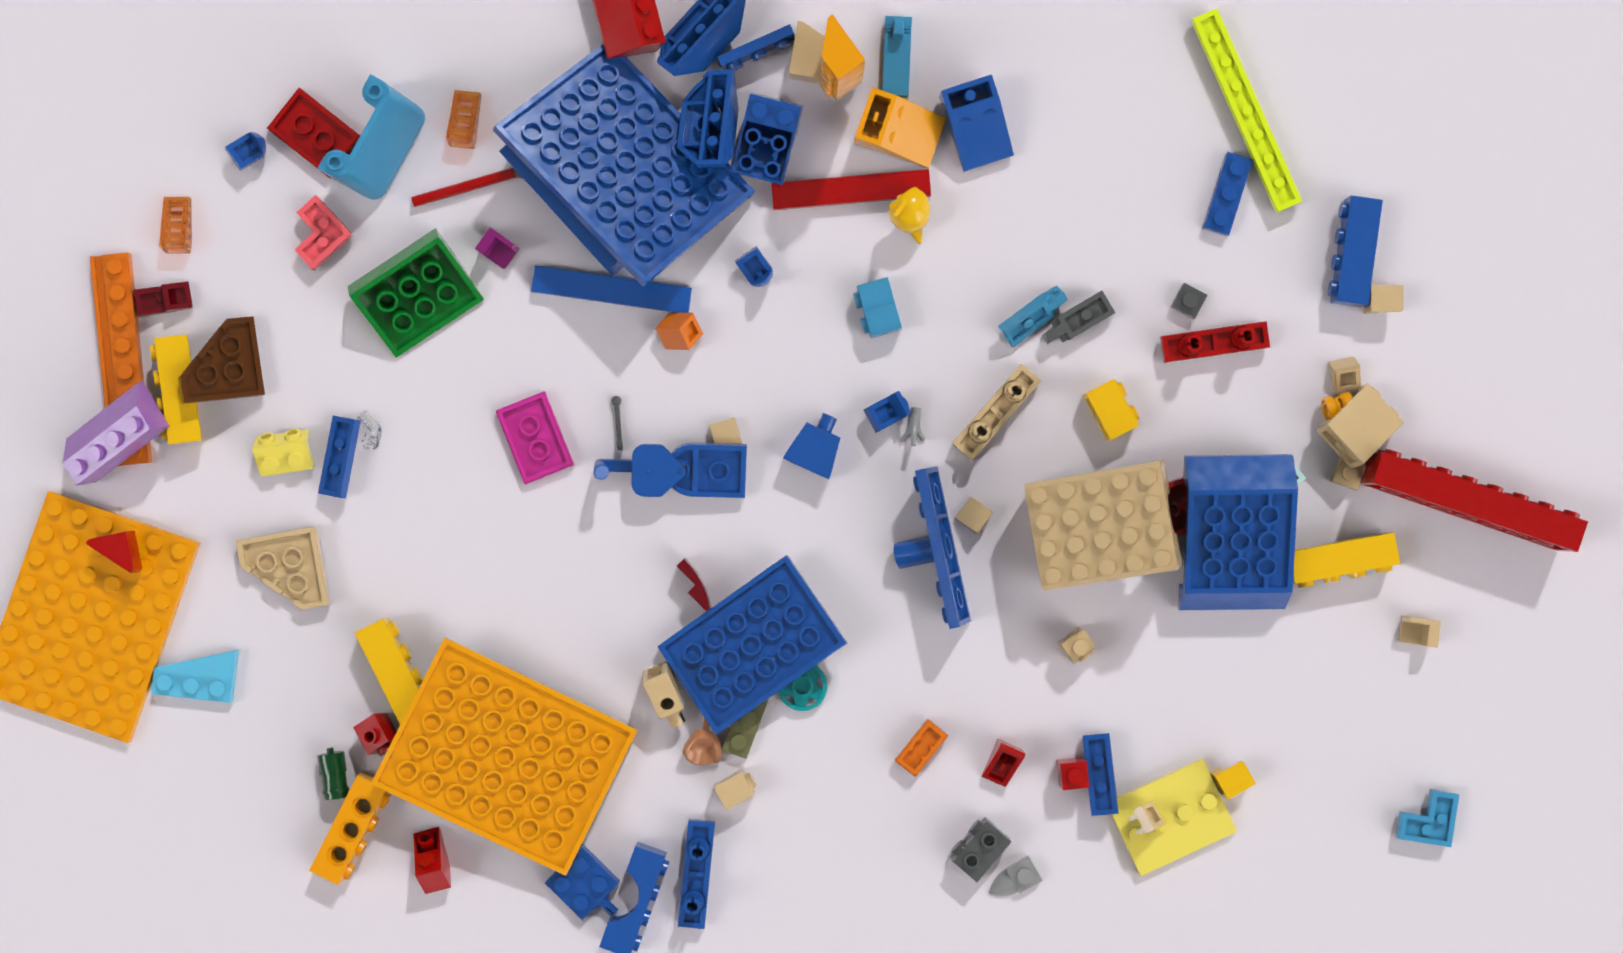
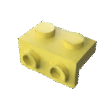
M295 428L277 434L268 432L256 437L252 451L260 476L313 469L314 461L308 444L310 435L308 429L300 430Z

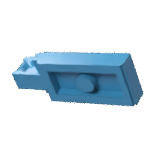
M1055 286L1036 297L998 327L1007 343L1011 347H1015L1054 318L1053 313L1057 310L1056 308L1068 299L1065 293L1058 286Z

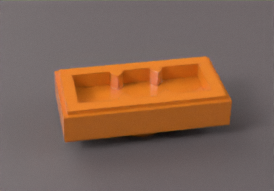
M927 718L894 760L916 777L946 740L948 734Z

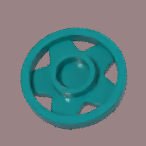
M816 665L778 693L781 700L791 709L808 711L817 707L825 698L827 680L823 671ZM820 676L823 682V689L816 683ZM784 695L793 696L794 704L790 703ZM809 698L817 699L813 704L806 706Z

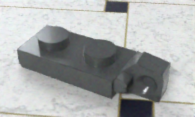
M1101 290L1057 316L1051 322L1054 328L1042 336L1047 344L1059 337L1062 342L1071 340L1115 314V311Z

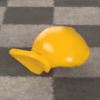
M913 187L905 193L898 195L897 199L889 204L888 213L895 227L905 233H910L915 241L921 244L922 229L927 224L930 216V203L923 191Z

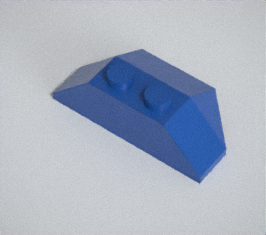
M697 0L664 36L666 42L660 49L657 63L673 76L704 72L740 33L746 0Z
M733 69L707 71L703 75V79L693 87L682 101L677 149L698 168L724 167L734 156L739 107Z

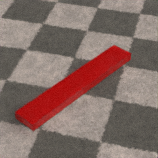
M929 169L783 182V185L771 183L774 211L896 200L898 195L905 193L913 187H917L927 197H931Z

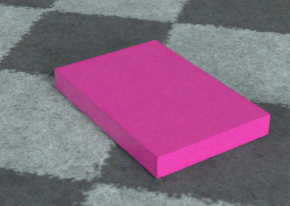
M545 391L496 410L524 484L531 483L575 465Z

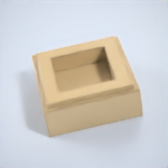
M735 417L709 425L714 443H742Z

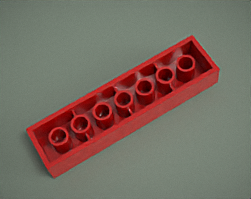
M1390 449L1385 451L1378 450L1364 464L1366 468L1360 482L1361 485L1556 551H1579L1588 521L1580 519V514L1565 509L1564 511L1554 509L1555 505L1543 501H1538V503L1528 501L1529 496L1520 493H1503L1504 488L1500 486L1477 484L1478 479L1467 475H1462V477L1452 475L1453 471L1444 467H1426L1427 462L1417 458H1411V460L1400 458L1401 453Z

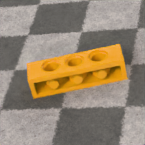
M364 771L357 775L309 869L312 873L336 885L340 884L344 879L349 880L355 869V865L352 863L356 855L360 857L367 845L364 839L368 831L371 833L374 831L379 822V818L376 816L380 808L384 809L391 798V794L372 785L371 782L374 776ZM361 799L369 801L371 806L369 812L363 811L360 808L359 802ZM348 823L357 825L358 835L349 833ZM336 847H342L346 851L345 859H341L336 855Z

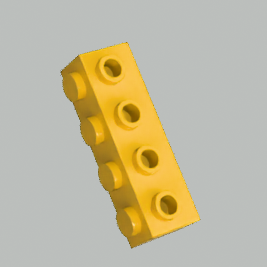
M188 335L154 338L155 344L150 345L152 361L157 360L158 371H153L155 387H161L162 397L157 398V405L161 413H164V417L169 424V427L161 433L162 440L168 439L169 445L202 441L197 403L182 404L178 377L191 363Z
M1386 532L1295 549L1293 584H1298V588L1313 586L1314 580L1324 579V583L1339 581L1340 575L1350 574V578L1366 576V571L1376 569V573L1392 571V566L1400 564L1395 533Z
M387 617L355 632V635L399 724H401L423 681V676L418 668H413L409 660L412 658L411 652L406 644H401L398 638L400 631L394 620L390 621Z

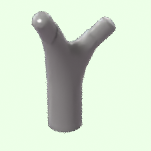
M911 407L909 426L905 434L900 438L904 442L911 436V446H916L917 436L921 441L925 440L920 428L921 408Z

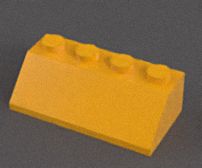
M832 14L827 20L820 67L821 83L819 85L828 97L832 95L837 101L862 83L865 59Z

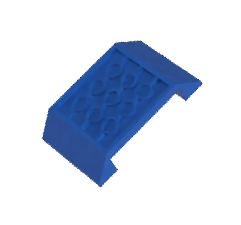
M1293 455L1184 456L1183 482L1187 487L1184 576L1183 584H1179L1178 609H1285L1293 593L1298 484Z

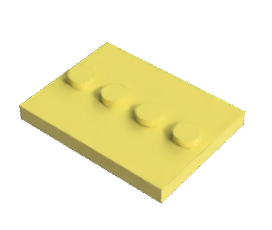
M1203 758L1118 796L1119 814H1111L1140 876L1237 832ZM1152 801L1164 820L1165 825L1148 834L1146 832L1137 834L1135 831L1140 829L1142 825L1138 819L1131 822L1128 819L1131 815L1135 814L1133 812L1134 809Z

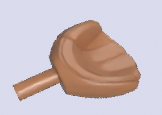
M705 718L702 729H697L689 737L682 750L686 760L694 765L704 766L718 763L722 758L720 740H718L714 732L709 731V724Z

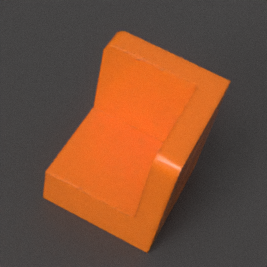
M670 312L655 328L664 347L672 350H690L703 335L693 313Z

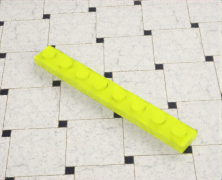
M1216 8L1193 18L1191 23L1275 213L1301 203L1302 199L1218 9Z

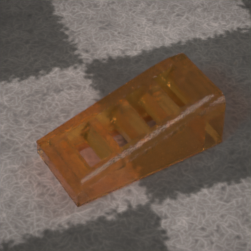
M454 91L446 133V140L449 146L475 149L481 93ZM460 101L471 102L473 106L460 105ZM459 112L471 113V116L459 115ZM457 124H469V127L457 126Z
M164 197L159 247L168 254L191 253V198ZM171 207H183V211H171ZM171 218H182V221H171ZM171 229H181V232H171Z

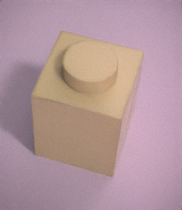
M742 768L716 782L714 789L725 809L728 810L754 796V787L757 784L751 773L745 774Z

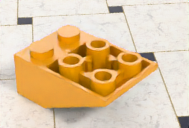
M872 87L854 143L929 169L946 118L897 95Z

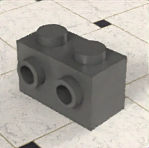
M986 817L982 821L976 820L968 830L970 835L964 842L962 840L958 841L951 850L953 853L951 856L952 862L976 882L981 879L1011 843L1010 838Z

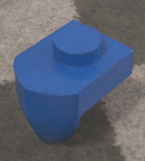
M249 132L225 146V151L238 169L242 171L265 156L266 142L261 135Z
M757 246L735 260V263L752 286L764 287L770 283L773 276V268Z

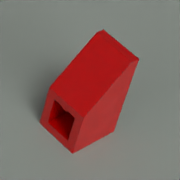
M436 827L413 833L415 877L424 893L429 894L451 888L450 864L440 828Z

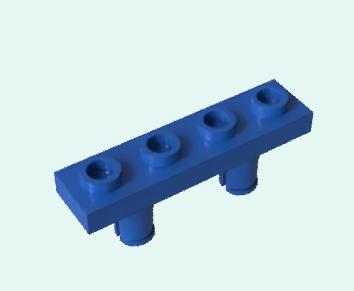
M688 820L678 927L705 929L715 821Z

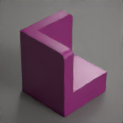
M491 227L475 247L478 252L502 269L507 268L520 249Z

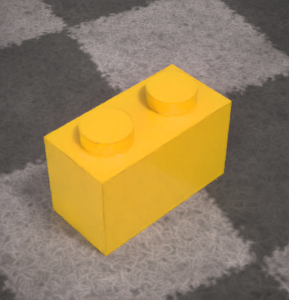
M1115 379L1083 394L1107 441H1111L1138 427L1137 420L1140 419L1134 406H1129L1124 398L1127 396L1124 386L1121 382L1116 383Z

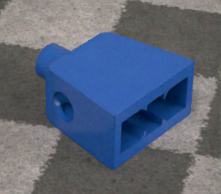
M822 413L817 427L806 422L783 459L829 479L840 442V437L831 433L837 419Z

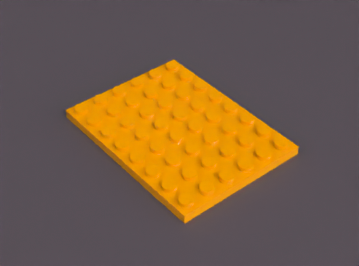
M48 491L0 626V699L122 742L130 743L153 681L154 668L158 667L201 542L65 495ZM125 531H135L142 564L141 571L129 573L88 546L86 542L92 538Z
M444 637L371 784L566 876L636 735L637 729Z

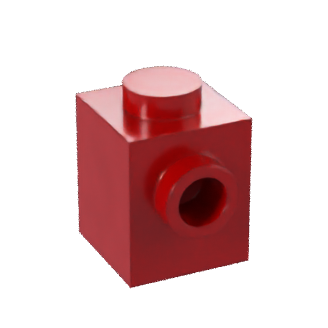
M374 713L353 727L367 755L379 754V756H384L397 732L387 713Z

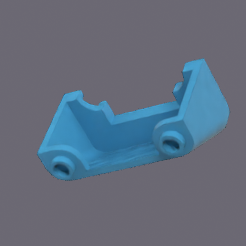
M370 74L363 86L362 96L369 105L376 108L351 154L348 155L340 150H331L324 156L318 169L364 197L375 200L381 198L386 193L424 125L425 114L417 104L381 79Z

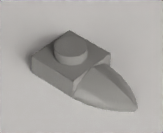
M1027 856L1003 870L993 881L989 894L993 896H1008L1017 892L1022 893L1043 880L1030 857Z

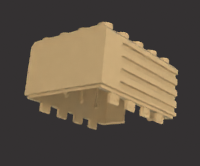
M1165 460L1025 484L1028 512L1043 591L1179 570L1183 566L1178 535L1173 530L1168 504L1170 489Z

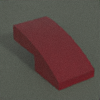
M189 281L133 290L138 317L193 308Z
M684 558L677 567L695 584L688 594L707 611L711 607L707 589L698 572Z

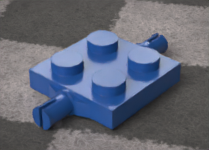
M584 844L580 846L566 876L555 871L545 882L581 920L592 910L599 907L610 917L619 910L608 897L620 880Z

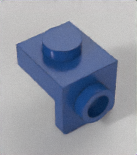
M900 391L863 410L875 433L911 414L908 402L901 395Z

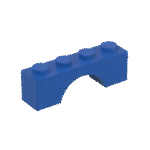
M640 842L636 843L626 872L633 877L638 886V903L628 913L610 917L599 946L600 948L614 953L638 951L643 937L638 935L641 925L647 926L652 912L647 910L650 900L656 901L661 887L656 885L659 875L665 876L670 862L665 860L667 852Z

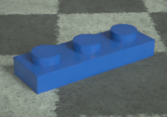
M791 25L784 26L717 56L721 69H733V71L742 68L744 66L743 63L751 59L758 61L768 55L767 52L775 48L780 51L789 47L792 44L791 41L795 40Z
M1230 152L1225 154L1202 229L1224 236L1230 235L1253 161L1252 159Z
M333 415L318 494L346 499L361 423L360 420Z
M1110 733L1084 735L1083 745L1088 768L1091 816L1119 814Z

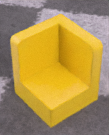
M1239 761L1225 770L1217 768L1210 772L1220 792L1228 800L1256 784L1243 761Z

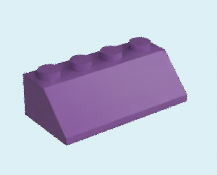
M139 381L66 438L62 463L76 486L96 483L169 427L144 382Z

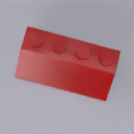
M592 0L607 59L657 52L666 42L655 0Z

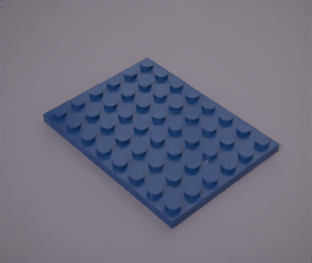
M603 44L497 123L493 129L496 135L642 287L678 259L755 192L739 174L731 172L732 166L729 163L724 167L698 168L677 149L681 113L627 57L607 59Z

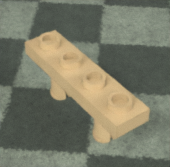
M1021 363L953 441L952 445L973 461L1042 380Z

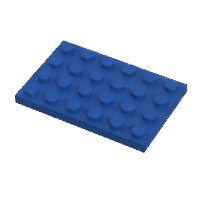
M786 555L657 647L717 735L848 644V642L790 557Z

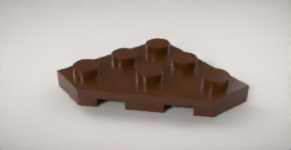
M254 316L228 318L216 330L178 377L182 404L265 395Z

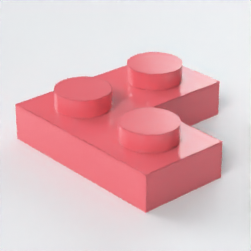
M317 195L296 212L311 228L313 233L295 251L315 271L346 243L353 234Z

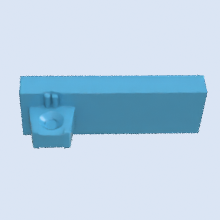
M885 16L882 91L901 98H908L912 17Z

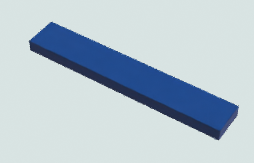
M535 265L531 292L666 312L689 313L692 288L649 282L642 287L634 279Z

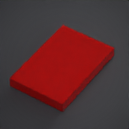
M300 87L266 128L317 169L324 156L331 150H340L350 155L360 137L357 132Z

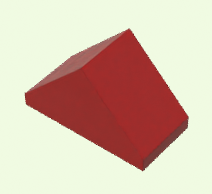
M125 531L92 538L86 542L88 546L129 573L141 571L142 564L135 531Z
M997 739L981 777L1006 787L1025 758V752L1016 746Z

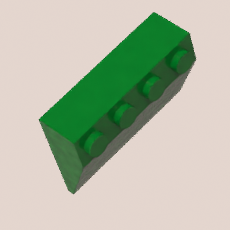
M436 228L348 286L350 298L396 358L484 300Z

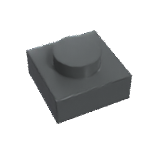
M1183 283L1170 307L1195 319L1207 294Z

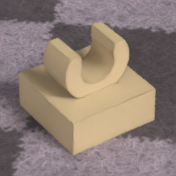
M1152 801L1134 809L1133 812L1135 814L1131 815L1128 819L1130 822L1136 819L1139 820L1142 827L1135 831L1137 834L1144 832L1148 834L1165 825L1164 820Z

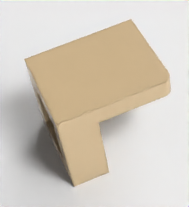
M1371 285L1369 305L1364 307V314L1403 311V285Z
M1401 616L1398 640L1402 643L1438 648L1441 621Z

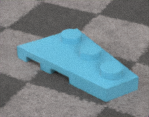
M239 650L155 667L151 694L231 703L234 698Z

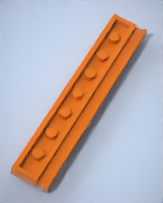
M128 252L90 256L105 408L139 381L144 382L138 315L133 292L135 285L132 255ZM147 443L118 466L152 463L151 443Z

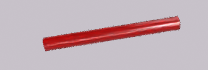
M509 168L411 197L414 207L510 180L516 178L514 169Z

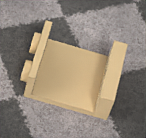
M1368 383L1353 392L1355 396L1332 419L1322 423L1316 429L1318 434L1351 469L1364 464L1404 423L1399 417L1398 412L1390 407L1381 398L1380 393Z

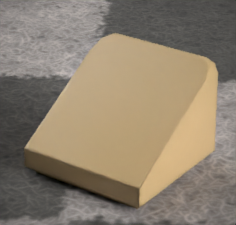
M1354 357L1329 362V370L1335 393L1361 387L1360 364Z
M970 497L955 518L977 534L993 512Z

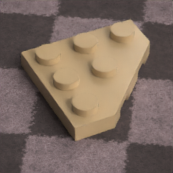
M317 526L236 541L240 567L262 580L264 584L278 594L285 596L301 610L330 605Z

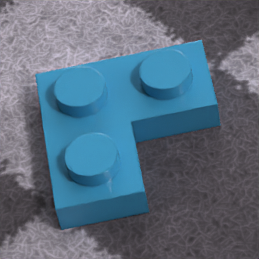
M1430 789L1426 815L1399 812L1396 838L1451 847L1459 794Z

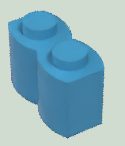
M888 277L857 285V292L853 293L857 309L861 307L863 309L865 317L861 318L860 321L864 334L869 333L870 338H875L900 331L902 326Z

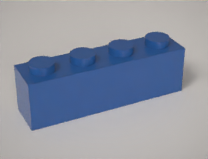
M1351 195L1344 199V202H1341L1339 206L1338 216L1342 219L1341 226L1335 234V244H1338L1337 254L1333 255L1331 262L1334 277L1328 286V296H1331V304L1359 308L1369 305L1383 203L1381 199Z

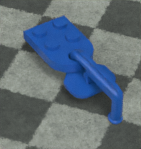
M692 442L678 446L672 453L662 444H641L634 449L632 459H597L594 463L593 473L598 480H604L608 477L609 472H632V489L637 495L642 497H661L669 489L673 488L678 493L691 497L745 498L747 444Z

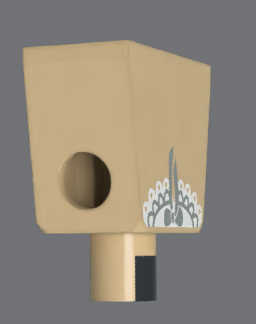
M665 661L644 670L642 683L659 719L667 717L672 728L683 724L686 721L681 711L684 709V698L669 663Z

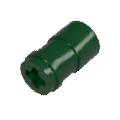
M333 747L327 748V753L317 755L323 784L322 794L325 800L345 798L350 789L347 785L344 751H334Z

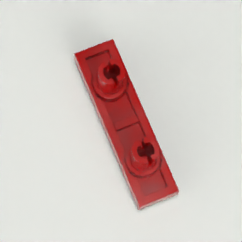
M1267 321L1160 337L1163 363L1270 348Z

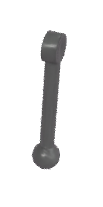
M614 396L611 399V403L614 405L617 451H623L619 408L622 400L619 396Z

